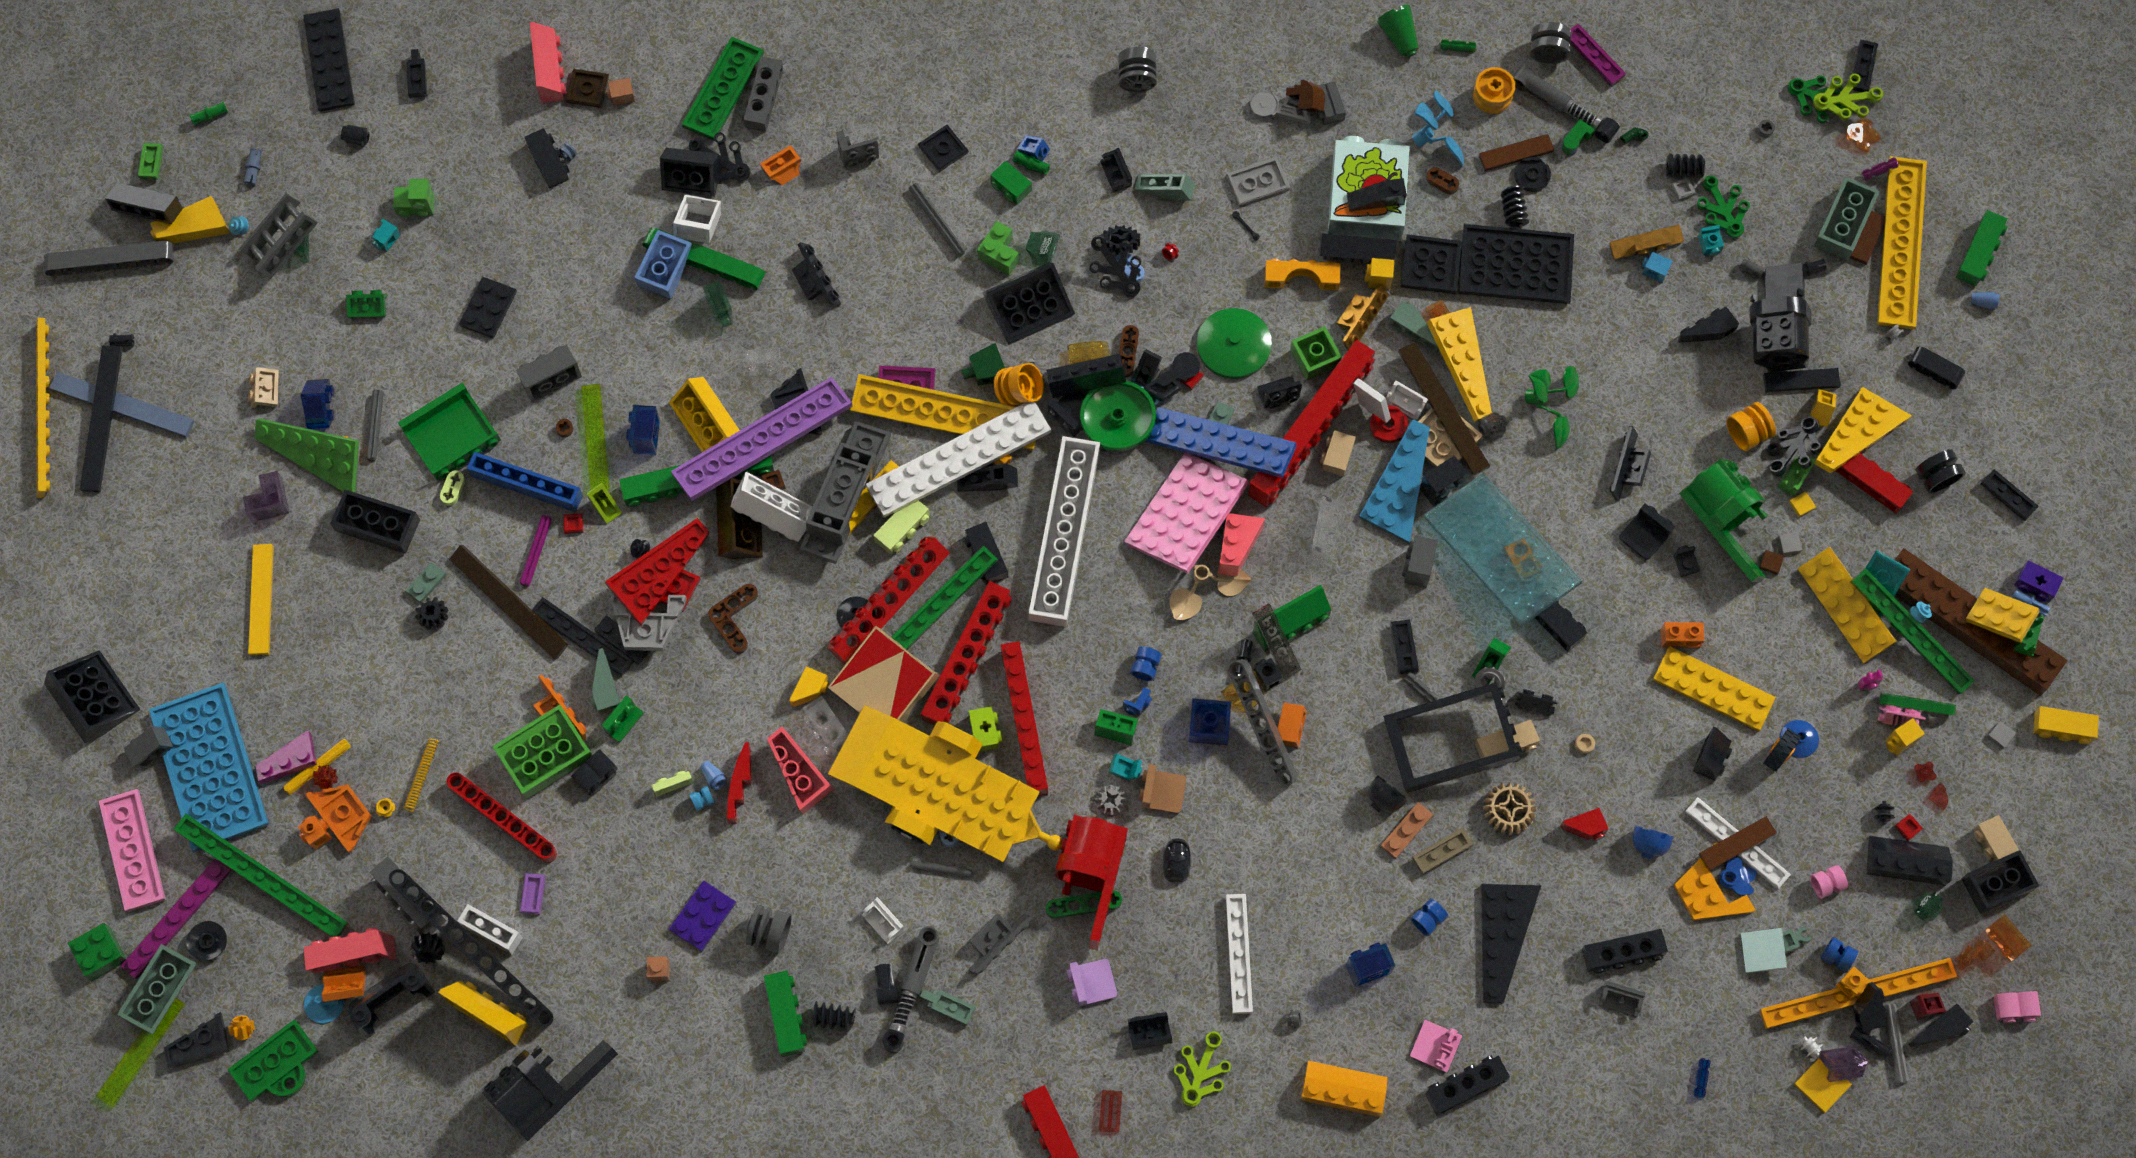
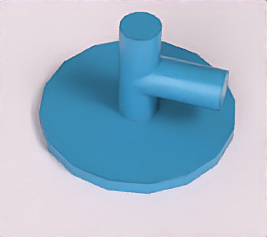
M324 984L315 986L308 992L304 1001V1010L309 1019L316 1023L325 1024L338 1018L343 1011L344 999L323 1002L321 994Z

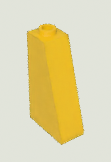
M212 196L183 208L172 224L159 221L150 223L153 229L150 233L154 241L179 243L230 233Z

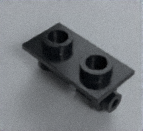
M1523 689V692L1518 691V695H1521V698L1517 697L1515 705L1519 706L1518 708L1532 711L1533 705L1536 704V712L1546 715L1554 714L1555 707L1552 706V703L1557 704V701L1553 700V696L1542 694V697L1536 696L1534 691Z

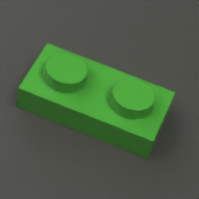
M143 143L138 172L140 179L158 180L163 153L162 144Z

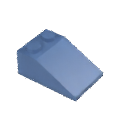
M657 230L634 277L637 286L671 299L679 284L692 243Z

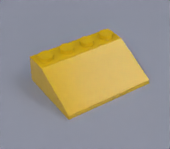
M458 981L440 989L438 993L451 1006L514 1046L517 1045L529 1027L527 1022H525L527 1020L526 1017L518 1012L515 1015L509 1012L510 1007L502 1002L499 1004L493 1002L494 997L486 992L479 993L476 991L477 987L469 981L466 984Z

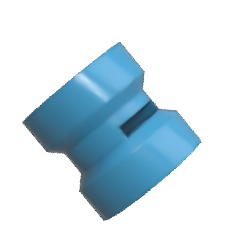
M707 786L701 788L699 792L689 794L697 812L706 805L711 806L715 804Z

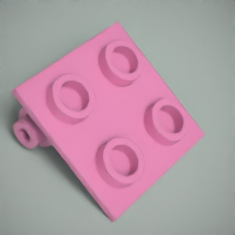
M1879 706V709L1883 710V714H1879L1878 721H1882L1883 724L1892 725L1893 723L1896 726L1899 715V727L1914 718L1918 725L1919 720H1916V718L1926 720L1925 717L1920 715L1921 712L1915 709L1905 708V711H1901V708H1897V706Z
M1424 1020L1410 1057L1448 1072L1462 1035L1457 1034L1458 1031L1450 1028L1448 1030Z

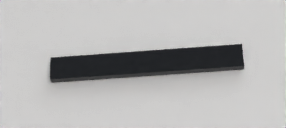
M102 345L80 483L81 491L101 492L123 350L121 346Z

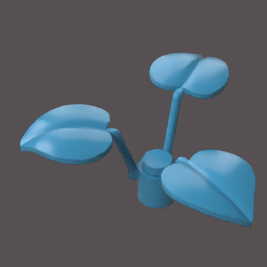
M1436 90L1433 92V97L1442 111L1434 118L1431 109L1424 102L1420 103L1414 115L1422 118L1427 125L1413 134L1412 138L1418 147L1423 146L1427 142L1431 145L1437 141H1445L1448 149L1457 158L1460 166L1463 167V152L1452 137L1447 138L1443 136L1433 139L1434 132L1430 127L1436 130L1438 128L1437 121L1445 113L1449 117L1454 115L1450 103Z

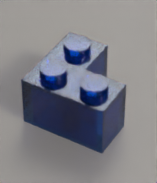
M330 379L307 380L301 392V400L307 429L330 428L332 421L335 419L334 410L330 409L331 398L334 396V386L330 385Z

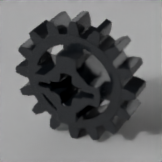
M1116 225L1114 229L1108 227V231L1104 230L1103 234H1101L1107 241V248L1111 253L1116 252V255L1120 254L1119 245L1122 241H1128L1131 244L1129 253H1133V250H1138V246H1140V233H1137V230H1132V227L1125 228V225L1122 227ZM1123 244L1122 248L1124 250H1127L1128 245Z

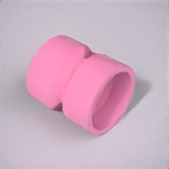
M1839 865L1827 868L1826 872L1820 871L1810 876L1812 887L1820 899L1832 895L1833 891L1838 893L1848 888L1846 876Z

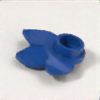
M1740 857L1733 858L1728 861L1726 869L1720 873L1719 883L1726 889H1732L1738 895H1751L1754 893V890L1750 883L1756 877L1757 871L1748 867H1742ZM1725 877H1730L1732 882H1727Z

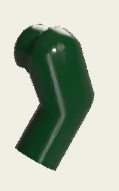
M1634 127L1620 136V139L1624 144L1632 139L1644 141L1648 138L1649 133L1647 130Z

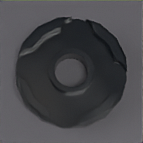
M1524 158L1516 166L1514 178L1516 183L1523 187L1524 190L1537 192L1547 187L1551 179V170L1548 164H1545L1540 158ZM1535 171L1538 176L1531 178L1528 172Z

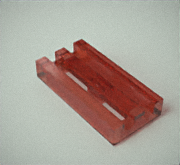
M1102 1090L1099 1131L1119 1133L1122 1091ZM1106 1095H1110L1108 1125L1103 1127ZM1114 1096H1118L1116 1127L1111 1128Z

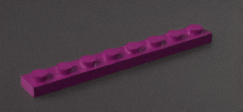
M215 858L120 967L135 979H138L160 945H168L231 873L232 869Z

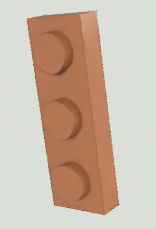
M1418 802L1380 847L1396 859L1431 819L1433 814Z

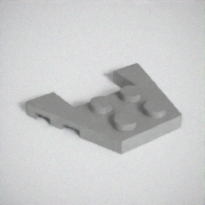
M611 594L624 649L664 651L687 601L686 595H668L667 613H650L642 626H640L615 595Z

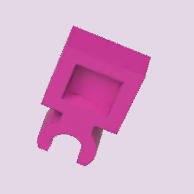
M1879 669L1874 673L1869 672L1866 674V677H1862L1858 682L1860 690L1867 689V691L1876 689L1883 680L1881 670Z

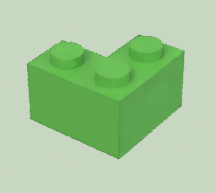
M409 179V187H395L393 208L397 215L402 217L410 215L426 217L433 215L435 194L429 180Z
M996 221L977 249L978 259L1009 276L1019 262V252L1008 247L1013 239L1012 229Z

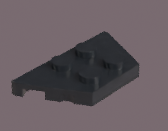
M801 368L796 370V374L790 379H786L781 387L776 388L770 394L775 410L808 391ZM821 426L810 431L809 434L822 435Z

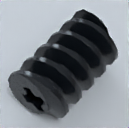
M1669 153L1665 165L1666 176L1668 172H1671V176L1674 177L1675 173L1678 172L1679 177H1681L1683 172H1685L1686 177H1689L1690 172H1692L1694 178H1696L1697 173L1700 172L1701 178H1703L1705 174V158L1701 154H1698L1697 157L1691 154L1689 158L1687 154H1683L1681 158L1680 154H1676L1673 157V154Z
M1510 186L1501 192L1504 217L1506 218L1505 224L1509 227H1522L1529 223V220L1525 219L1528 214L1525 212L1527 207L1524 206L1526 201L1522 199L1525 195L1521 192L1523 190L1521 186Z
M816 1001L813 1010V1024L817 1027L821 1022L822 1028H826L829 1023L831 1030L837 1025L838 1031H841L845 1026V1031L850 1032L855 1021L856 1007L851 1013L849 1006L844 1011H842L841 1005L834 1010L833 1003H831L827 1009L825 1002L822 1003L821 1007H818V1002Z

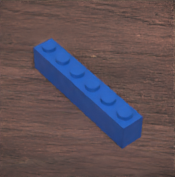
M477 452L473 453L467 467L471 477L573 512L577 511L583 497L580 487Z

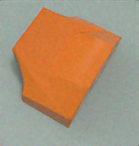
M790 145L760 163V166L770 180H775L784 185L799 176L801 158Z

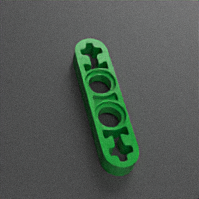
M1880 693L1879 703L1955 715L1956 705Z
M1113 890L1112 895L1115 898H1119V900L1116 901L1115 905H1112V902H1110L1108 911L1118 909L1122 904V896L1116 890ZM1102 892L1050 900L1046 904V914L1052 919L1096 913L1098 907L1091 908L1088 905V901L1096 898L1100 902ZM1066 902V913H1063V909H1058L1056 914H1053V911H1049L1053 904H1056V907H1063L1062 903ZM1070 902H1078L1080 908L1077 911H1071L1068 907Z

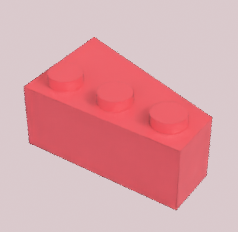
M1231 513L1227 515L1218 574L1238 576L1264 528L1265 518Z

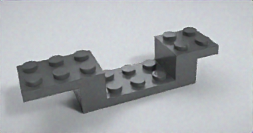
M855 421L846 444L841 442L806 521L807 534L800 548L801 553L833 564L837 563L850 533L849 521L866 482L872 481L890 440V432Z

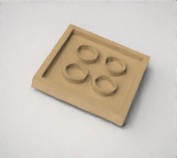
M1431 408L1418 421L1430 427L1425 460L1433 467H1437L1454 455L1460 461L1462 457ZM1462 418L1477 443L1483 435Z

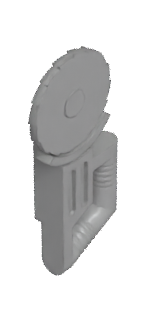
M1265 92L1257 93L1251 99V111L1259 117L1272 116L1274 118L1277 116L1309 125L1311 122L1310 112L1302 110L1303 117L1298 116L1296 107L1287 105L1298 106L1299 99L1286 96L1282 104L1277 96L1274 98L1273 95Z

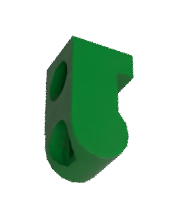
M1580 119L1564 138L1562 151L1567 155L1575 154L1584 138L1587 141L1592 138L1595 129Z

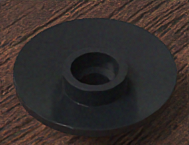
M858 596L845 599L837 609L839 625L843 627L846 622L851 621L856 616L852 612L862 606L864 607L869 601ZM873 609V611H872V616H873V617H875V610H874V609ZM863 622L859 626L861 632L865 627Z
M213 921L198 923L190 930L187 936L188 951L193 957L202 961L217 958L222 954L227 945V934L224 928ZM211 939V945L206 946V940Z

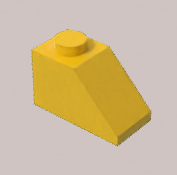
M1822 389L1817 391L1810 417L1817 419L1820 427H1828L1836 408L1837 394Z
M806 666L789 700L791 706L796 707L818 699L822 693H826L830 685L827 675Z

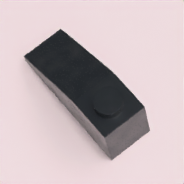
M1404 178L1385 180L1347 193L1349 211L1405 205L1407 193Z
M1007 463L981 468L957 480L958 492L1005 490L1018 487L1017 468Z
M1955 1004L1910 1042L1909 1046L1915 1047L1952 1039L1959 1034L1963 1037L1971 1030L1969 1026L1974 1021L1958 1004Z

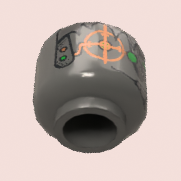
M1492 412L1480 419L1478 429L1484 438L1487 437L1492 440L1506 432V425L1508 423L1504 415L1500 416L1497 412Z

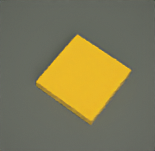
M1822 1055L1794 1083V1086L1823 1113H1826L1852 1085Z

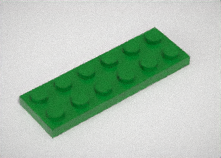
M731 36L684 119L682 127L715 141L714 135L722 130L754 73L756 63L760 62L761 56L763 57L764 50Z

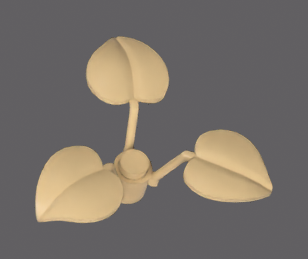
M1194 565L1193 577L1195 583L1191 592L1186 588H1179L1171 594L1169 603L1173 618L1175 620H1186L1192 618L1200 611L1202 599L1199 595L1194 594L1198 584L1206 582L1208 577L1218 581L1217 588L1225 596L1239 594L1251 582V578L1242 569L1238 576L1218 574V569V578L1210 573L1207 566Z

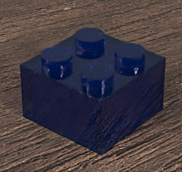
M633 405V410L629 411L630 429H627L626 432L629 447L632 448L634 454L656 455L660 417L656 406Z
M1192 698L1189 742L1228 745L1231 701Z
M1380 942L1369 946V950L1364 952L1362 950L1352 952L1345 965L1354 987L1391 974L1395 967L1387 944L1381 945Z

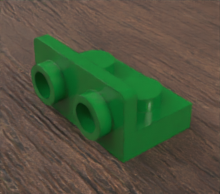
M363 290L352 291V294L346 295L347 317L386 316L385 297H387V293H382V290H370V294H363Z
M626 695L602 724L605 733L616 741L621 742L644 713Z

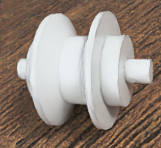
M1806 1036L1802 1038L1805 1042L1802 1044L1803 1048L1801 1050H1807L1808 1054L1806 1057L1816 1055L1819 1058L1821 1056L1819 1054L1821 1051L1820 1047L1823 1044L1817 1045L1815 1042L1817 1037L1814 1039L1812 1037L1807 1039Z

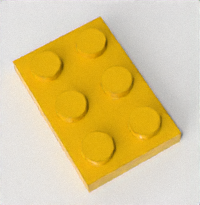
M1984 588L1966 620L1968 623L2021 643L2039 614V608Z

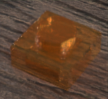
M1442 299L1425 308L1430 319L1450 313Z

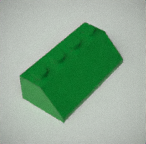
M1322 585L1313 588L1254 621L1252 633L1264 652L1275 650L1273 648L1275 644L1285 640L1289 642L1296 638V634L1299 632L1306 633L1313 628L1312 625L1317 622L1322 624L1329 619L1331 607ZM1270 615L1269 625L1276 627L1277 632L1275 635L1279 634L1282 640L1278 641V639L1270 642L1269 639L1274 636L1266 634L1268 626L1264 627L1260 620Z

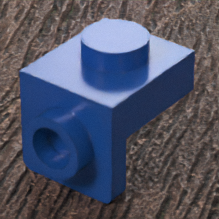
M1144 687L1136 704L1125 699L1123 702L1125 711L1130 715H1141L1144 707L1148 708L1152 701L1150 697L1151 690Z

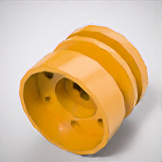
M1031 363L1001 369L994 378L995 394L1003 405L1012 407L1038 401L1044 392L1043 376L1040 370Z
M1759 402L1752 403L1750 406L1745 407L1743 412L1737 411L1726 419L1730 436L1743 451H1749L1758 446L1759 442H1765L1776 435L1775 423L1770 413Z

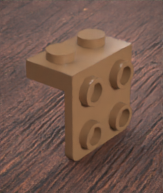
M1149 764L1148 770H1144L1142 781L1146 782L1145 789L1140 790L1139 800L1142 801V808L1179 814L1182 809L1186 777L1184 775L1156 771L1157 765Z

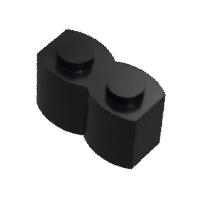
M599 749L571 777L588 795L591 793L596 794L602 788L601 784L604 781H609L616 775L618 768Z

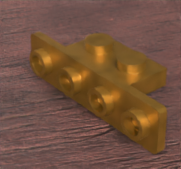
M1678 224L1614 240L1609 245L1613 259L1616 260L1636 254L1639 256L1646 255L1649 251L1655 249L1656 252L1667 249V246L1683 243L1684 238Z
M1379 284L1370 298L1355 294L1339 318L1338 326L1349 330L1342 340L1347 350L1350 349L1356 339L1358 341L1361 340L1373 319L1386 302L1389 295L1383 285Z

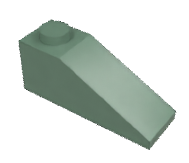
M1139 174L1134 190L1174 201H1191L1196 185L1187 174Z
M1402 301L1390 317L1389 325L1434 353H1437L1439 348L1419 311L1412 304Z
M603 648L598 651L592 688L593 697L590 698L593 709L597 708L599 713L615 708L620 703Z

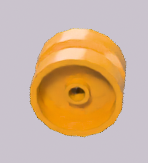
M1498 67L1483 70L1478 75L1473 90L1475 105L1481 111L1488 114H1498L1505 111L1510 106L1515 92L1513 76L1508 71Z

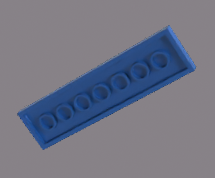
M1158 407L1156 410L1154 429L1145 441L1283 478L1297 447L1296 442Z

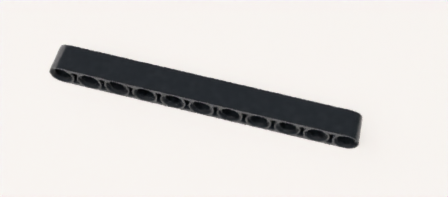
M395 869L389 874L390 884L536 1024L541 1027H547L552 1024L554 1019L552 1012L406 872L401 869ZM396 873H401L404 876V881L401 884L393 883L392 878ZM411 887H416L419 890V894L415 898L407 896V891ZM425 901L432 902V911L424 912L422 904ZM439 915L447 916L448 923L445 926H439L436 923ZM454 929H460L463 936L459 940H454L451 938V932ZM468 943H475L477 945V951L474 954L466 952L465 948ZM483 957L491 958L492 964L489 968H483L480 965V960ZM502 970L506 973L505 981L498 982L495 980L494 976L497 971ZM514 984L521 987V993L518 996H512L509 993V988ZM528 998L534 999L536 1003L535 1008L532 1010H527L524 1007V1001ZM547 1012L550 1015V1021L547 1024L539 1022L538 1017L540 1013Z

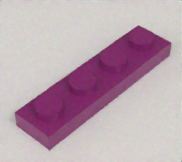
M1579 24L1570 29V44L1611 87L1625 77L1626 73Z

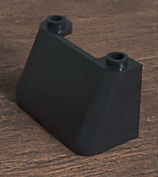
M407 963L365 991L364 996H358L353 999L349 1004L350 1019L355 1028L368 1039L376 1033L374 1024L379 1020L374 1012L376 1009L406 989L413 996L415 994H423L427 998L434 994L435 990L416 964Z

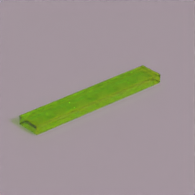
M600 383L582 385L590 490L600 483H603L605 488L610 490Z
M175 998L154 1034L142 1029L96 1095L97 1098L113 1108L116 1106L185 1007V1003Z

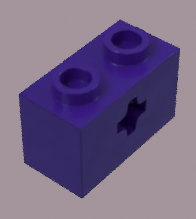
M2028 560L2022 567L2014 585L2024 593L2035 595L2042 602H2050L2055 597L2064 577Z

